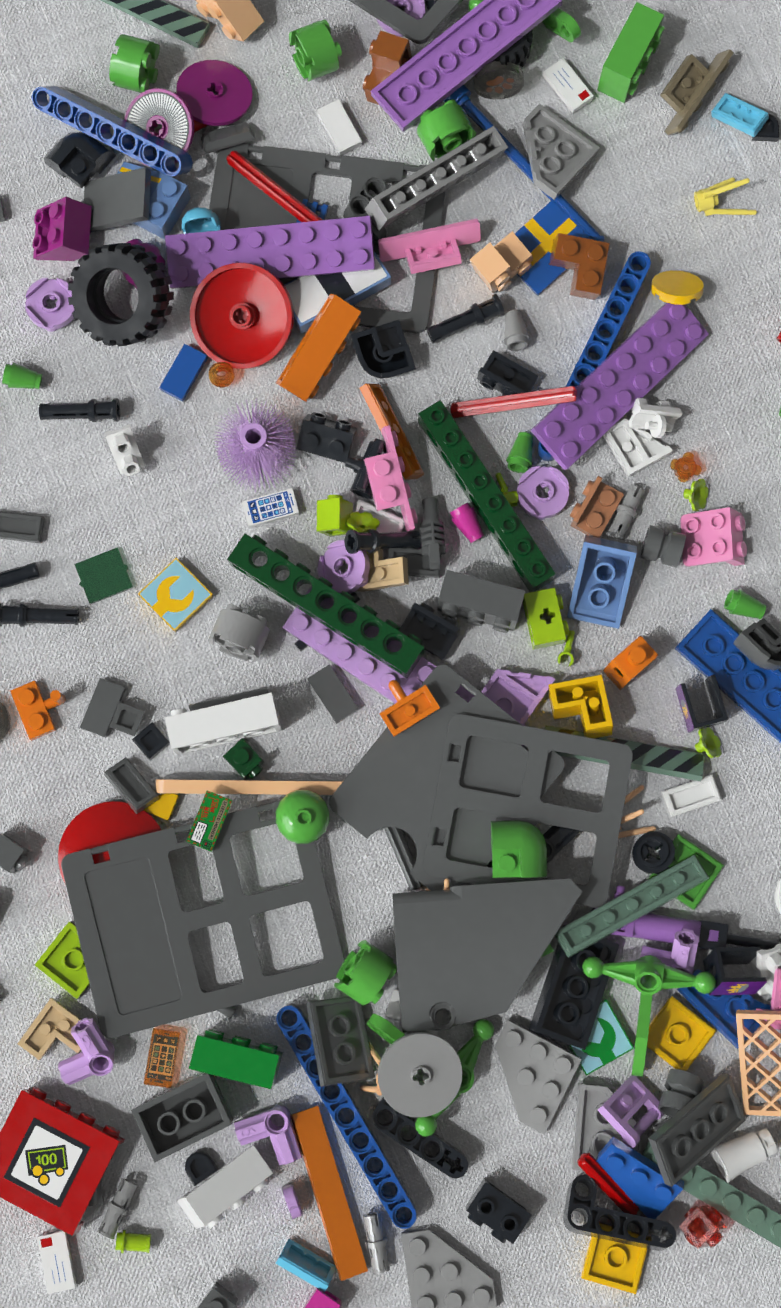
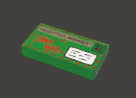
M207 790L186 842L212 852L233 800Z

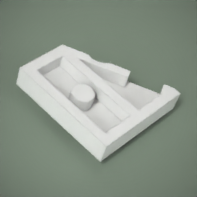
M625 418L614 424L603 437L627 477H630L670 455L673 450L668 445L664 446L653 439V436L645 430L630 428L629 420Z

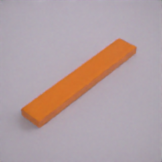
M319 1106L290 1114L339 1279L343 1281L367 1272L366 1262Z

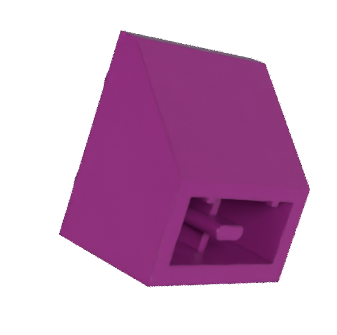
M64 197L38 209L34 218L36 225L35 237L33 239V259L75 261L83 255H88L92 206L69 197Z

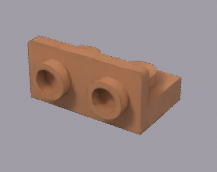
M600 476L596 478L595 482L589 480L582 493L586 498L582 504L577 502L570 514V517L574 518L571 523L573 528L586 535L598 538L601 537L624 496L623 493L601 482L603 478Z

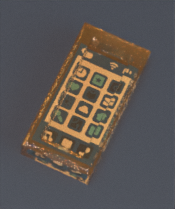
M153 1028L144 1084L172 1088L181 1032Z

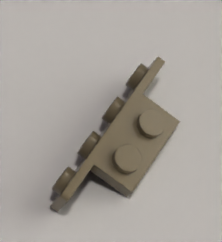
M731 49L718 53L708 68L693 54L686 56L660 94L677 112L664 131L667 135L676 132L680 133L688 126V119L692 113L702 106V99L705 94L715 87L716 78L729 66V59L734 53Z

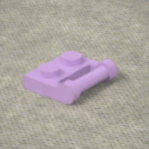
M630 1075L598 1109L602 1116L621 1135L623 1143L631 1148H634L640 1142V1136L649 1126L664 1115L658 1109L660 1101L633 1075ZM644 1104L647 1107V1113L632 1128L628 1124V1120Z

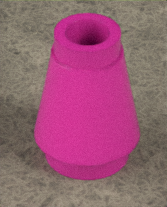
M468 502L450 512L453 517L451 521L469 539L470 543L484 536L474 507L471 508Z

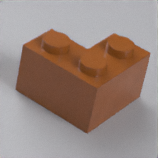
M380 31L377 39H373L371 42L369 54L372 57L373 69L370 75H366L363 82V90L365 91L367 101L377 105L379 104L371 96V90L412 58L409 39L384 31Z
M562 233L555 237L549 265L574 270L570 290L571 296L595 300L601 295L610 243Z

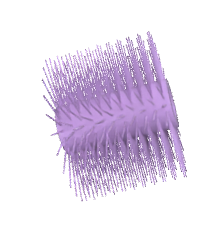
M247 404L250 424L244 408L245 418L241 411H239L240 409H238L240 415L238 419L240 420L235 422L232 419V422H230L234 427H222L230 432H217L224 434L219 435L220 437L225 438L224 436H228L226 440H222L225 442H214L228 445L218 447L217 455L221 456L219 457L221 459L220 463L223 459L221 465H224V462L227 466L229 464L231 469H234L231 473L237 469L240 474H243L242 478L246 474L249 485V480H251V484L253 482L256 492L253 475L256 482L258 478L260 486L259 468L264 488L262 468L268 485L267 474L273 485H275L271 476L274 474V471L276 472L277 470L280 473V470H282L277 464L280 463L282 466L284 463L290 465L282 460L292 459L289 457L297 456L287 454L296 449L285 447L288 444L293 446V441H295L293 439L294 436L292 438L289 437L292 430L287 427L289 424L283 426L284 424L279 422L281 418L275 422L280 415L276 418L274 416L271 420L268 419L270 415L268 413L269 410H267L264 418L262 414L264 412L263 406L260 419L256 407L255 412H253L254 408H252L251 420Z

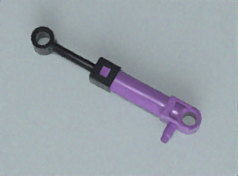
M618 885L616 887L614 899L624 894V886ZM648 913L610 934L673 943L676 932L689 929L699 936L698 948L713 950L715 947H726V944L760 947V949L769 950L781 943V938L778 941L728 933L729 925L724 923L691 920Z

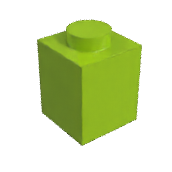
M328 495L327 499L317 500V532L332 537L346 535L348 530H353L347 526V519L350 518V514L353 512V503L343 499L341 495Z

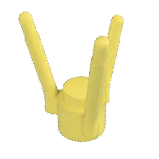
M732 177L711 187L694 192L697 211H704L705 216L713 214L756 215V210L714 208L715 205L719 204L718 194L750 182V179L746 178L735 182V178Z

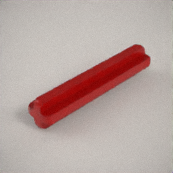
M582 1153L577 1160L581 1169L595 1181L624 1213L636 1215L639 1208L590 1153Z

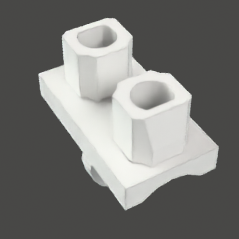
M637 398L634 406L631 408L633 414L628 424L630 428L650 430L654 438H662L665 432H672L674 423L677 418L681 417L682 412L680 408L671 407L669 401L661 400L656 402L655 405H649L645 398Z
M130 424L125 425L119 430L104 432L120 475L130 476L141 471L140 468L145 467V463Z
M781 943L769 950H758L757 956L752 960V968L756 970V977H766L767 983L757 992L760 996L772 995L774 973L777 968H781Z

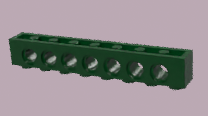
M439 400L418 413L419 425L529 592H535L552 582L556 573L442 401Z
M244 533L227 558L232 567L405 678L409 677L425 653L424 647L421 645L423 643L422 640L411 633L408 636L404 635L399 631L400 627L389 619L385 622L376 617L378 613L369 606L364 605L363 608L354 603L356 599L347 592L342 591L338 593L332 589L333 584L320 576L319 579H316L310 575L311 570L298 562L294 565L288 561L289 556L276 548L272 551L266 547L267 542L254 534L250 537ZM258 557H267L268 560L265 565L260 567L254 565ZM287 570L290 572V575L286 580L280 581L276 579L278 572ZM303 584L312 586L311 592L306 595L299 594L298 590ZM325 598L334 600V605L329 609L320 607L322 600ZM348 612H353L357 615V618L353 623H345L342 621L343 616ZM370 626H375L379 629V633L376 637L369 638L365 635L366 629ZM397 640L401 642L402 647L399 651L390 652L387 649L391 641Z

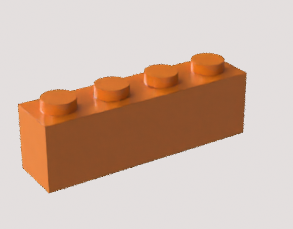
M330 294L276 381V384L305 402L308 398L312 399L319 389L318 381L322 375L325 377L333 366L331 360L336 353L340 354L347 343L344 340L349 331L353 332L361 320L358 316L361 311L337 295Z

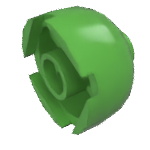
M295 790L288 793L279 802L276 809V824L280 833L287 840L296 844H309L318 840L326 832L330 822V813L326 802L317 793L310 790Z

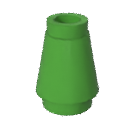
M14 362L13 364L6 363L2 384L8 385V388L40 389L42 374Z
M518 433L506 459L507 467L513 472L525 473L532 466L533 436L530 433Z
M732 589L726 597L724 609L729 610L730 614L762 619L766 611V605L741 589L737 591Z

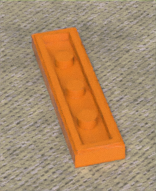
M364 384L360 387V390L380 431L384 426L390 425L391 431L396 432L398 446L395 449L397 457L401 456L403 459L405 472H402L404 479H419L424 475V472L381 385Z

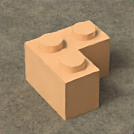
M196 0L198 3L196 7L199 12L205 17L218 19L223 25L222 31L231 40L244 42L264 22L250 0Z
M512 231L495 246L491 243L487 244L470 261L474 271L491 292L495 293L497 290L499 292L505 290L512 282L510 279L516 274H524L532 266L533 257Z

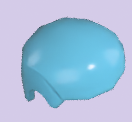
M196 207L186 212L182 218L181 228L184 234L221 230V224L215 212L207 208Z

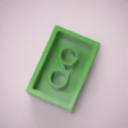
M636 2L603 65L597 91L625 103L628 95H634L639 85L638 80L641 74H645L652 53L655 54L660 45V38L665 29L662 26L664 14Z

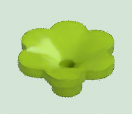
M698 479L693 481L691 489L684 490V499H689L693 511H699L706 506L709 490L706 487L705 480Z
M352 512L350 518L347 519V526L357 532H366L369 529L377 530L380 525V521L373 518V515L369 512Z
M710 727L699 729L700 739L695 744L697 752L702 753L705 751L709 758L721 756V742L714 735L713 730Z

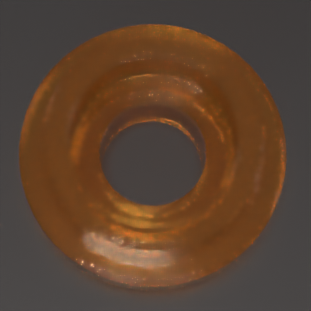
M226 362L213 364L208 373L211 383L220 388L229 386L235 377L233 367ZM220 371L226 372L223 376H219L217 373Z

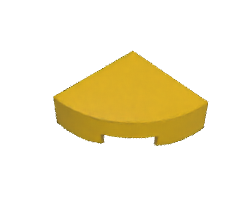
M161 794L159 799L145 808L144 811L169 821L179 795Z

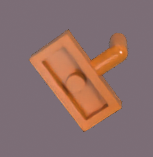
M35 680L10 691L29 740L32 741L56 731L48 710L65 703L66 697L61 692L53 690L50 693V698L44 700Z
M391 680L388 686L397 703L379 714L393 737L434 713L440 707L426 685L407 696L399 682Z

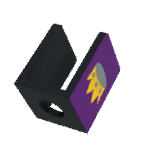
M715 674L705 679L716 719L697 724L685 683H681L675 688L688 733L698 731L701 728L723 724L728 720Z
M715 947L703 960L705 972L713 975L714 965L716 969V986L709 995L756 994L767 983L766 977L725 978L723 965L749 964L757 956V951L760 950V947Z

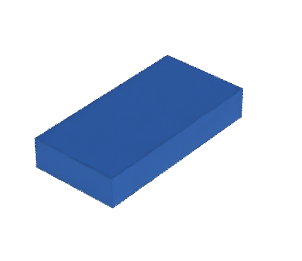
M184 344L160 385V390L183 402L206 363L208 356Z

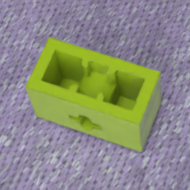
M555 588L525 593L522 603L532 649L564 644L566 636L569 635L567 620H562L560 610L564 609L561 594L556 595ZM543 613H546L548 617H552L549 624H546L545 620H541Z

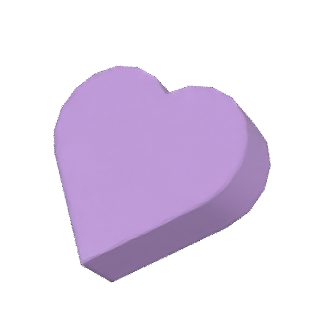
M290 1183L282 1186V1192L292 1219L302 1216L303 1212L293 1184Z

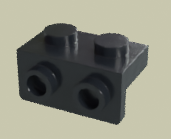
M493 350L485 365L478 371L477 379L480 380V384L489 390L495 389L504 396L530 392L538 379V375Z
M316 412L307 414L302 422L296 449L346 463L357 428L353 427L352 423L346 420L332 421L327 419L326 415Z
M414 602L410 613L399 631L406 636L409 633L415 635L423 641L421 645L424 647V650L444 661L460 634V628L457 627L458 623L447 616L443 618L434 614L435 610L423 602L420 605Z

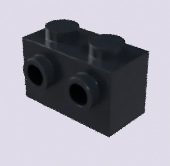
M486 1179L482 1180L465 1206L466 1211L469 1212L467 1217L480 1227L484 1223L493 1229L491 1235L502 1243L508 1240L514 1244L532 1216L528 1209Z

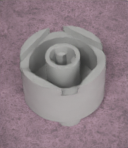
M228 604L226 609L220 611L208 641L212 646L215 642L221 645L219 650L229 656L247 661L248 657H253V662H256L260 657L270 629L266 626L267 619L257 614L250 616L242 613L241 608Z

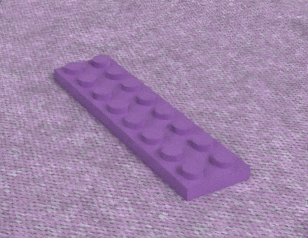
M483 0L372 89L371 96L398 127L405 132L420 120L425 111L435 108L562 6V0Z
M371 216L165 236L168 274L173 283L170 284L171 289L197 287L209 273L231 263H249L263 267L273 273L278 279L375 270Z
M665 303L576 386L577 400L575 402L557 404L531 429V432L562 469H568L634 406L637 398H643L709 333L686 305Z

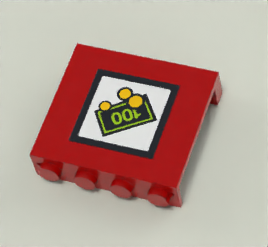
M37 1087L21 1090L0 1132V1198L73 1236L79 1233L84 1223L81 1220L118 1145L124 1143L125 1139L119 1136L120 1131L114 1127L105 1125L103 1128L94 1123L96 1119L93 1116L84 1112L78 1115L71 1111L72 1106L59 1099L54 1102L46 1098L47 1093Z

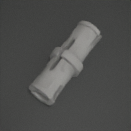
M629 485L622 504L618 505L616 509L617 515L608 533L612 536L617 533L616 538L624 539L631 520L635 519L637 515L636 509L645 493L642 488H639L634 496L638 486Z
M125 1178L121 1179L112 1201H109L107 1204L108 1210L97 1230L98 1233L114 1239L123 1217L127 1216L129 1212L128 1206L138 1188L137 1184Z
M380 1212L364 1214L363 1219L367 1236L365 1245L366 1248H369L372 1273H384L390 1270L386 1252L388 1242L387 1237H384L381 1214Z

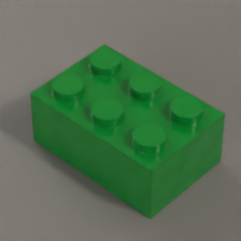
M208 1029L205 1030V1033L197 1035L189 1069L272 1089L276 1082L283 1052L277 1051V1045L262 1042V1044L256 1046L250 1044L251 1039L235 1035L232 1039L224 1038V1032Z

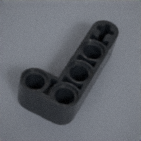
M382 1096L373 1112V1123L380 1131L447 1176L460 1178L466 1174L468 1161L465 1154L435 1133L431 1136H422L416 1130V1135L413 1139H404L400 1134L401 1129L406 1125H411L415 1128L416 1121L394 1110ZM383 1109L389 1110L393 1114L392 1121L388 1124L380 1123L377 1119L379 1111ZM429 1141L437 1142L440 1146L439 1152L435 1155L426 1154L424 1151L425 1144ZM445 1149L449 1150L446 1154L450 1159L455 1161L457 1157L460 1158L462 1166L460 1169L455 1167L453 1170H450L451 1165L444 1158L442 1163L438 1162L443 1157Z
M588 1175L577 1176L569 1184L563 1216L564 1225L569 1231L656 1251H662L674 1244L676 1240L675 1228L666 1221L596 1207L597 1185ZM577 1183H584L588 1187V1196L582 1197L576 1192ZM573 1211H579L583 1214L584 1224L582 1226H578L572 1221L571 1214ZM601 1217H606L611 1221L612 1229L610 1232L601 1229L599 1225ZM628 1223H634L638 1226L639 1236L637 1238L628 1234ZM662 1230V1235L666 1236L667 1239L660 1242V1237L655 1235L647 1237V1234H654Z

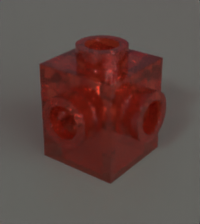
M695 1205L684 1215L686 1219L679 1225L687 1241L694 1247H697V1249L708 1246L713 1248L723 1239L721 1233L727 1228L722 1222L724 1218L720 1212L708 1205L701 1207ZM704 1223L709 1227L708 1231L704 1228Z

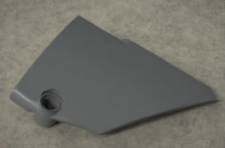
M570 878L464 885L450 887L449 890L393 893L395 947L403 1033L446 1031L456 1025L507 1012L583 891ZM443 1009L451 1013V1020L446 1025H440L436 1021L437 1013Z

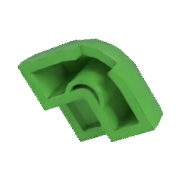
M491 821L492 877H546L547 847L545 838L540 830L532 824L523 821Z

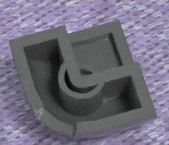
M764 618L750 625L734 641L733 644L752 663L760 668L774 671L781 669V634Z

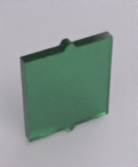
M118 547L74 564L81 580L79 585L84 588L90 605L133 588L127 572L128 566L124 564Z

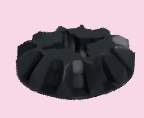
M648 832L639 837L635 842L632 850L633 861L643 872L659 875L660 872L669 869L672 861L675 860L676 848L666 834ZM648 846H650V848H653L654 850H658L660 848L658 852L661 858L660 860L655 859L654 857L648 859L651 856L649 852L650 850L647 848Z

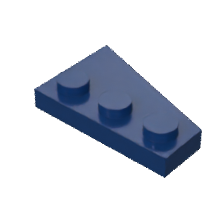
M695 969L693 975L696 976L703 971ZM695 987L676 989L737 1049L739 1047L736 1011L756 1010V1008L771 1009L770 1005L764 1004L750 995H709V993L703 994L698 992ZM743 1019L744 1026L751 1033H754L760 1026L754 1019Z
M612 1137L598 1153L597 1162L647 1218L656 1219L684 1188V1181L681 1179L672 1187L666 1185L656 1163L615 1137Z

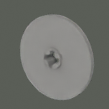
M427 1032L411 1033L397 1039L387 1048L378 1067V1084L384 1099L394 1110L410 1117H427L445 1109L456 1097L462 1082V1066L454 1048L442 1037ZM418 1069H422L424 1073H427L423 1075V1080L421 1081L413 1077V1075L418 1073Z

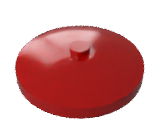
M231 263L215 269L201 281L191 301L190 324L198 345L212 360L230 368H254L271 361L283 350L293 329L294 311L287 289L273 273L254 264Z
M110 801L90 806L69 823L62 835L58 850V864L64 883L65 879L61 862L67 854L161 831L162 829L146 811L142 810L136 814L129 804L125 802ZM108 851L92 855L94 864L110 861Z

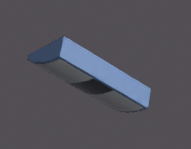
M375 252V270L298 277L284 285L292 301L294 322L301 334L308 331L330 294L337 295L353 306L391 285V276Z

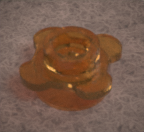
M690 452L684 453L683 457L678 460L673 459L670 463L671 469L674 470L678 480L682 483L687 482L693 475L698 476L702 470L701 466L696 464L694 455ZM684 465L688 466L687 470L683 468Z

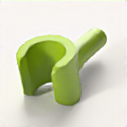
M501 472L496 473L495 477L501 492L511 507L518 506L517 491L508 492V487Z
M569 630L564 650L557 657L558 664H560L561 656L564 654L570 657L568 667L573 664L574 658L571 651L575 631Z

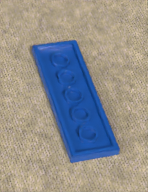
M710 609L675 647V650L705 677L708 678L710 675L715 674L719 689L781 744V671L764 670L752 663L733 644L740 634Z

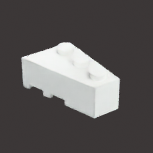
M253 1145L220 1168L207 1180L205 1179L198 1187L186 1196L181 1197L177 1202L196 1229L207 1224L212 1228L224 1218L222 1213L226 1209L231 1207L235 1210L247 1200L244 1195L252 1189L256 1193L269 1183L267 1178L273 1172Z

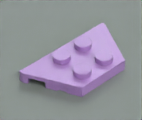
M497 669L481 693L506 713L525 724L547 693L548 684H553L555 678Z

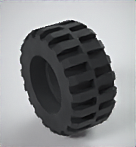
M117 243L95 247L89 251V255H83L78 260L80 266L74 267L71 272L74 280L68 282V290L72 291V297H68L69 305L74 307L75 311L72 312L74 319L80 320L82 323L79 327L84 333L91 332L90 337L97 342L103 340L104 345L127 346L153 337L158 333V329L163 328L167 323V319L164 317L171 315L173 307L169 305V301L174 300V292L169 291V285L173 283L171 277H166L164 274L167 268L163 262H156L157 256L152 251L145 252V247L140 245ZM116 269H120L128 274L134 281L138 291V305L134 314L129 319H122L116 316L109 309L105 300V282L109 274Z

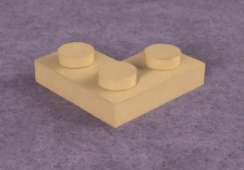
M379 549L376 553H368L366 551L370 562L368 582L357 591L365 592L409 585L407 558L397 557L383 560V549Z
M50 998L17 1044L38 1060L44 1057L57 1038L76 1053H80L82 1050L72 1036L71 1028L82 1019L54 998Z

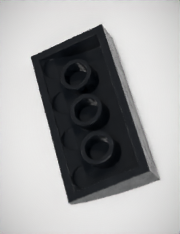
M603 938L568 958L558 942L529 1030L585 1050L609 976L602 974L598 978L587 977L583 972L582 965L585 959L593 956L600 958L603 963H614L620 944Z

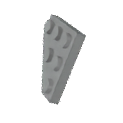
M538 104L523 122L534 185L555 200L597 155L600 147L541 104Z
M508 1019L495 1047L519 1121L545 1135L582 1058Z
M579 1083L572 1157L573 1170L583 1171L577 1163L582 1153H590L597 1160L598 1153L612 1137L623 1142L621 1135L598 1111L603 1103L613 1094L607 1086ZM632 1117L628 1120V1124L632 1128L637 1124ZM643 1133L640 1136V1142L632 1149L642 1154L649 1142L648 1136Z
M429 1228L401 1232L412 1308H497L493 1278L485 1271L478 1268L467 1257L447 1244Z

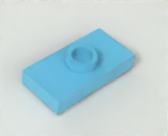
M728 93L723 95L711 111L713 118L752 137L757 135L769 119L768 112Z
M291 1239L287 1240L276 1261L277 1265L323 1292L328 1288L336 1271L334 1264Z

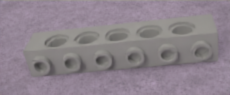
M492 126L373 197L366 206L365 211L368 216H371L372 222L380 231L496 161L508 146L495 126Z

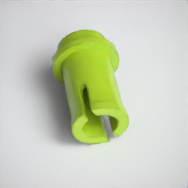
M123 1230V1233L117 1232L115 1250H121L122 1254H124V1251L149 1253L151 1234L126 1233V1230Z

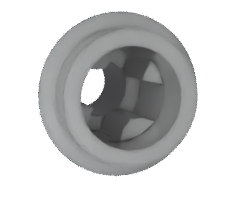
M508 311L505 314L504 344L511 351L523 350L528 346L529 335L520 311Z

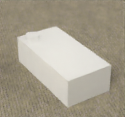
M272 692L189 712L185 708L171 711V716L165 717L171 749L177 755L236 742L241 738L245 740L282 731L276 701Z

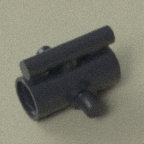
M377 438L369 442L363 459L358 458L356 460L348 457L345 463V467L354 470V473H357L350 491L370 500L373 499V494L364 459L387 453L384 445L385 442Z

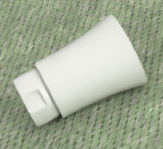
M765 1128L758 1132L752 1131L741 1137L720 1143L710 1153L718 1172L724 1181L729 1183L743 1172L766 1161L769 1156L777 1153V1147L772 1135Z

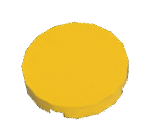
M670 270L661 272L652 279V294L654 296L656 294L659 295V299L666 303L685 305L690 303L691 299L699 300L703 295V281L698 276L688 272Z

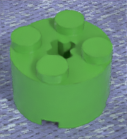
M326 19L316 21L289 33L290 47L295 45L296 53L292 56L304 79L308 78L310 82L339 69L338 57L342 56V50L339 43L333 41L331 29Z
M121 34L115 43V46L119 47L117 54L112 53L110 60V81L114 82L113 86L142 93L148 90L150 83H156L158 69L155 68V63L160 53V45L149 40Z
M449 100L435 110L425 111L420 117L421 122L417 127V134L433 161H435V158L444 156L476 136L473 126L456 100Z
M363 940L358 944L361 949L357 953L351 951L344 960L336 975L340 982L334 983V987L361 1005H366L370 1001L375 1004L383 995L384 989L382 987L386 980H390L396 973L397 965L394 964L393 958L368 941Z

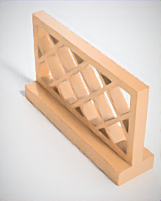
M736 1011L744 1115L781 1116V1105L776 1102L781 1097V1082L774 1076L781 1070V1058L772 1051L781 1043V1034L771 1026L775 1020H781V1011ZM743 1019H754L761 1027L754 1033H751L744 1026ZM765 1029L776 1038L770 1046H766L757 1038ZM751 1042L763 1050L755 1059L746 1052V1047ZM767 1055L778 1064L771 1072L759 1063ZM754 1067L765 1076L758 1084L752 1081L747 1074ZM769 1080L780 1089L773 1097L761 1088ZM758 1093L767 1102L763 1106H750L749 1098Z

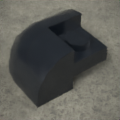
M81 131L70 132L61 138L44 157V162L63 178L67 177L82 189L96 172L98 174L103 172L116 157V154L99 140Z
M400 320L350 335L358 361L363 370L369 375L382 379L416 370Z

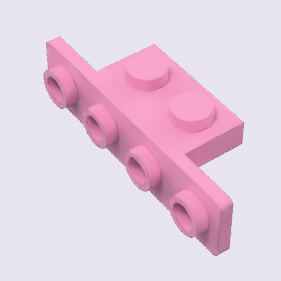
M472 219L379 239L381 262L406 257L411 274L462 264L458 246L481 241L480 223L478 219Z
M390 425L381 429L387 453L365 458L364 462L376 510L380 511L400 506L405 528L408 532L415 529L414 524H417L418 520L415 509H410L408 498H411L409 484L408 482L404 483L402 472H405L403 459L401 456L397 457L395 449L398 446V438L396 432L391 431Z

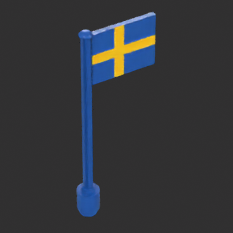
M463 84L443 101L446 103L449 100H456L463 111L484 132L494 125L470 102L471 91ZM497 129L508 146L504 153L533 182L530 162ZM544 193L550 202L515 233L533 257L532 266L524 274L517 275L537 296L567 270V268L549 265L553 240L559 233L604 242V236H600L561 194L554 200Z

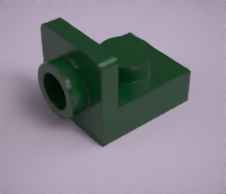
M243 738L223 755V758L244 780L249 777L254 779L264 769L261 766L264 760Z

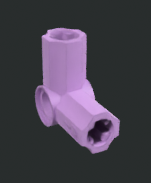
M683 929L675 933L672 952L642 946L640 958L651 955L660 959L667 966L693 975L699 936L693 930Z
M86 1017L78 1021L71 1028V1034L82 1052L60 1061L58 1064L61 1078L68 1085L92 1075H107L113 1069L114 1045L105 1039L93 1018L88 1019Z
M276 1105L270 1110L234 1122L235 1132L241 1146L270 1136L279 1165L288 1164L302 1158L291 1122V1113L285 1106ZM280 1114L284 1118L285 1124L279 1127L275 1126L271 1122V1115Z

